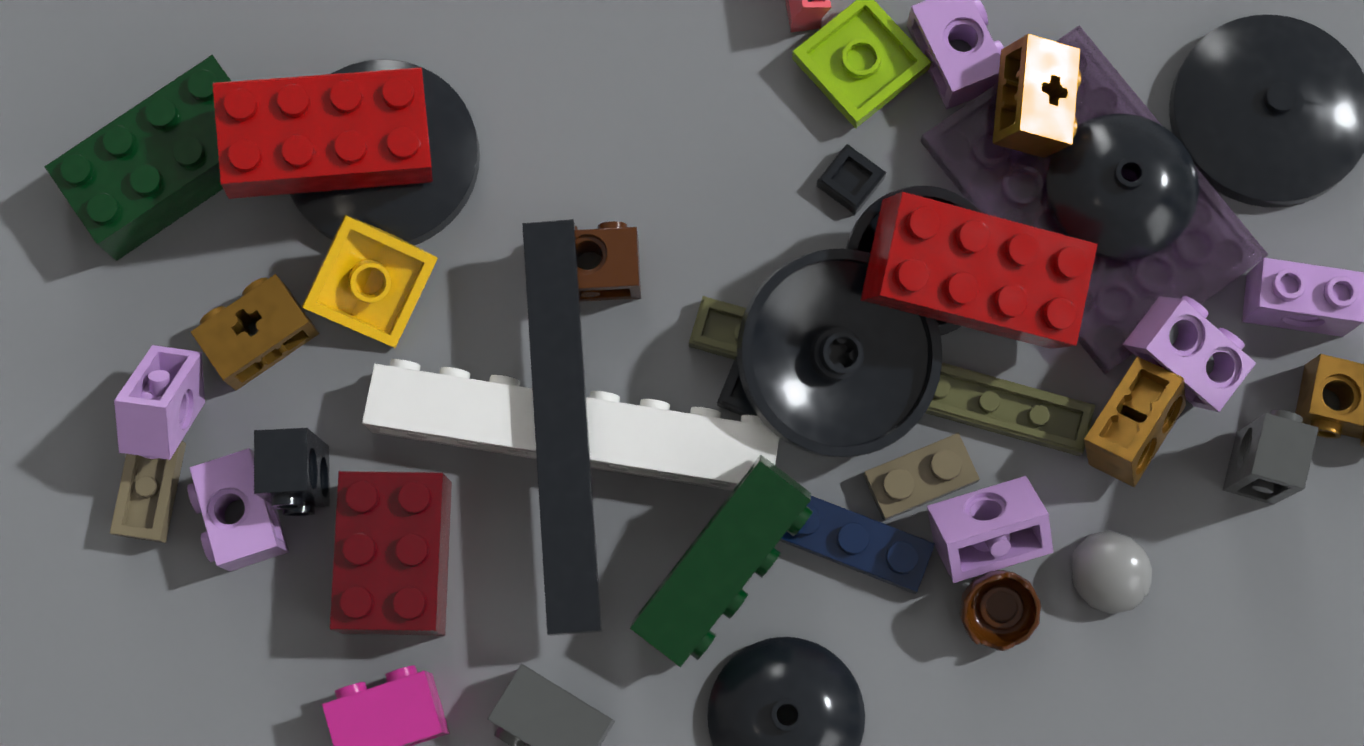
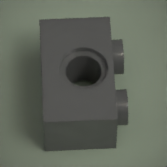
M1271 410L1270 414H1263L1236 432L1223 491L1273 505L1304 490L1319 428L1302 423L1303 417L1293 412Z

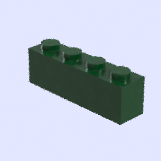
M760 455L635 616L630 629L679 667L684 664L690 655L698 660L716 637V634L710 630L722 614L730 619L747 598L748 593L742 588L751 576L756 573L762 578L775 563L780 552L774 547L783 535L789 532L792 536H795L807 522L813 512L807 507L811 501V492L764 456Z

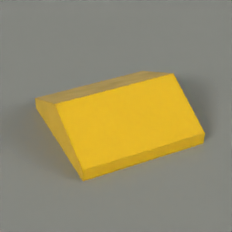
M344 215L302 304V308L396 348L438 257L384 230Z

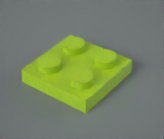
M856 0L792 51L793 61L855 129L927 72L931 65L928 57L875 0Z

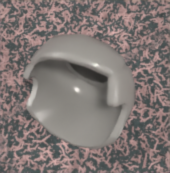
M1107 530L1088 535L1074 549L1071 556L1072 583L1077 593L1091 608L1110 614L1130 611L1141 604L1144 597L1148 595L1152 579L1150 559L1143 547L1131 537Z

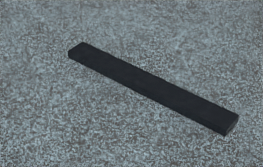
M574 219L522 223L547 635L602 632Z

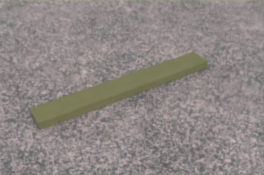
M703 296L689 340V347L735 360V357H737L740 324L746 308ZM942 363L935 395L925 413L1081 456L1085 448L1084 438L1089 432L1095 405Z

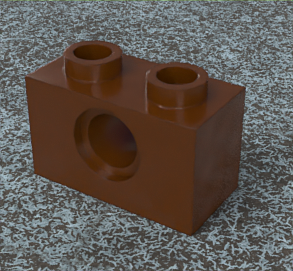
M618 221L600 223L597 229L578 230L577 226H575L577 259L586 252H595L602 257L600 264L593 269L584 270L578 267L580 302L641 299L637 227H627L626 223Z

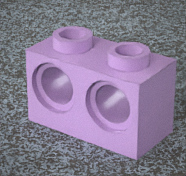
M1159 296L1122 345L1136 357L1138 356L1184 377L1185 397L1194 407L1220 412L1255 366L1256 362L1242 351L1245 344L1239 337L1224 328L1217 329L1206 319L1209 313L1200 303L1187 296H1182L1181 299ZM1176 323L1178 326V337L1174 344H1171L1169 333L1171 327ZM1212 355L1214 367L1212 372L1207 375L1206 364Z

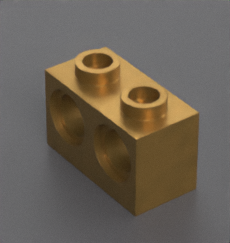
M1319 354L1304 365L1295 413L1303 417L1302 423L1319 428L1317 436L1336 439L1340 438L1342 434L1361 439L1360 445L1364 447V364ZM1323 389L1331 390L1338 396L1340 400L1339 411L1333 410L1325 404L1322 396Z
M1137 356L1084 438L1088 464L1135 488L1186 406L1184 377Z

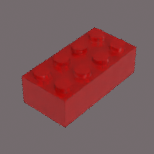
M422 67L213 83L220 180L229 199L433 182Z
M902 191L882 200L861 301L1049 349L1077 346L1098 244Z

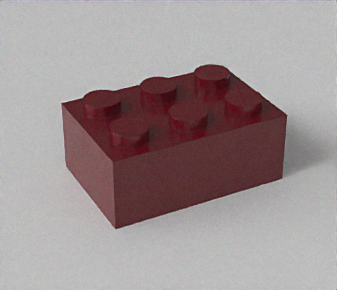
M338 472L330 630L340 634L445 636L452 482L444 473Z

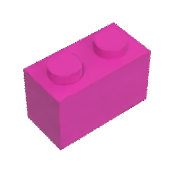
M416 665L403 667L385 674L387 683L367 689L365 682L337 689L334 691L336 700L322 704L333 746H414L450 734L433 674L427 671L417 672Z

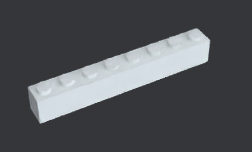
M391 359L390 366L374 363L362 424L371 433L537 459L532 388L520 387L518 379L503 375H491L489 381L470 379L469 372L452 367H441L439 374L420 371L421 365L401 359ZM591 391L590 396L586 397L591 468L733 491L760 455L764 456L774 465L776 463L780 437L774 434L758 416L742 415L741 421L720 418L721 412L705 407H691L690 413L672 411L670 410L669 403L654 399H641L640 405L620 402V396L604 391Z

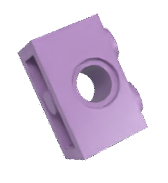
M925 0L911 6L907 27L916 46L931 61L928 72L946 109L998 89L1001 49L1004 47L999 40L993 41L986 27L988 25L987 13L980 0ZM963 40L971 46L972 50L966 52L957 51L952 48L949 42Z
M1263 258L1246 276L1242 322L1344 337L1364 322V272Z
M151 346L114 400L119 453L139 455L148 459L161 458L170 460L205 404L202 352Z
M248 448L189 467L193 483L187 486L188 495L197 514L202 513L207 531L201 533V542L205 555L210 562L215 561L216 566L231 572L289 553L277 509L271 508L269 502L254 494L253 450ZM243 500L245 511L242 518L234 524H227L225 521L226 508L233 501Z
M1026 476L927 506L933 543H935V548L953 583L1054 553L1049 513Z

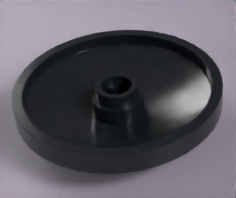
M1254 15L1239 18L1225 23L1207 34L1195 45L1184 60L1175 77L1170 93L1169 118L1171 130L1189 152L1198 177L1224 196L1238 202L1260 207H1288L1302 204L1325 194L1335 187L1352 171L1364 153V73L1355 58L1336 38L1313 24L1281 15Z
M379 59L355 63L331 74L421 67L404 61ZM422 67L433 182L290 194L293 202L305 219L321 234L333 241L344 215L384 230L412 245H417L438 234L461 212L477 180L480 162L479 141L473 120L465 103L458 93L438 75Z
M844 248L827 249L804 255L785 264L769 276L758 288L750 300L740 324L737 341V363L740 380L750 405L757 416L774 434L788 444L811 454L828 457L860 456L873 453L895 443L905 436L923 417L931 404L939 383L942 368V341L937 320L861 301L871 255L868 252Z

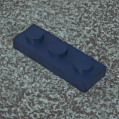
M811 496V501L807 505L813 512L804 526L795 536L786 532L780 539L783 543L914 594L918 592L935 543L814 496Z

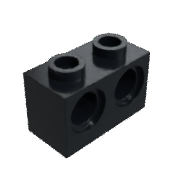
M308 428L254 430V494L269 502L271 508L283 509V515L310 516L315 514V507L330 506L329 446Z

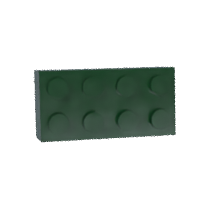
M213 55L44 166L96 244L116 261L223 190L220 180L213 83L231 82V80Z

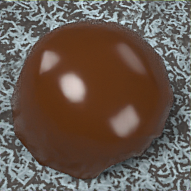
M995 570L973 578L962 593L959 614L966 633L976 645L980 644L999 651H1005L1030 638L1040 624L1041 602L1027 579L1014 572Z

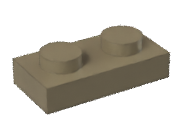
M959 433L869 469L863 474L883 521L973 485L980 480Z
M181 441L170 460L161 458L148 459L139 455L126 454L110 534L166 543L186 448L184 441Z

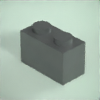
M522 663L488 717L489 721L499 726L494 736L510 746H525V744L530 746H601L615 720Z

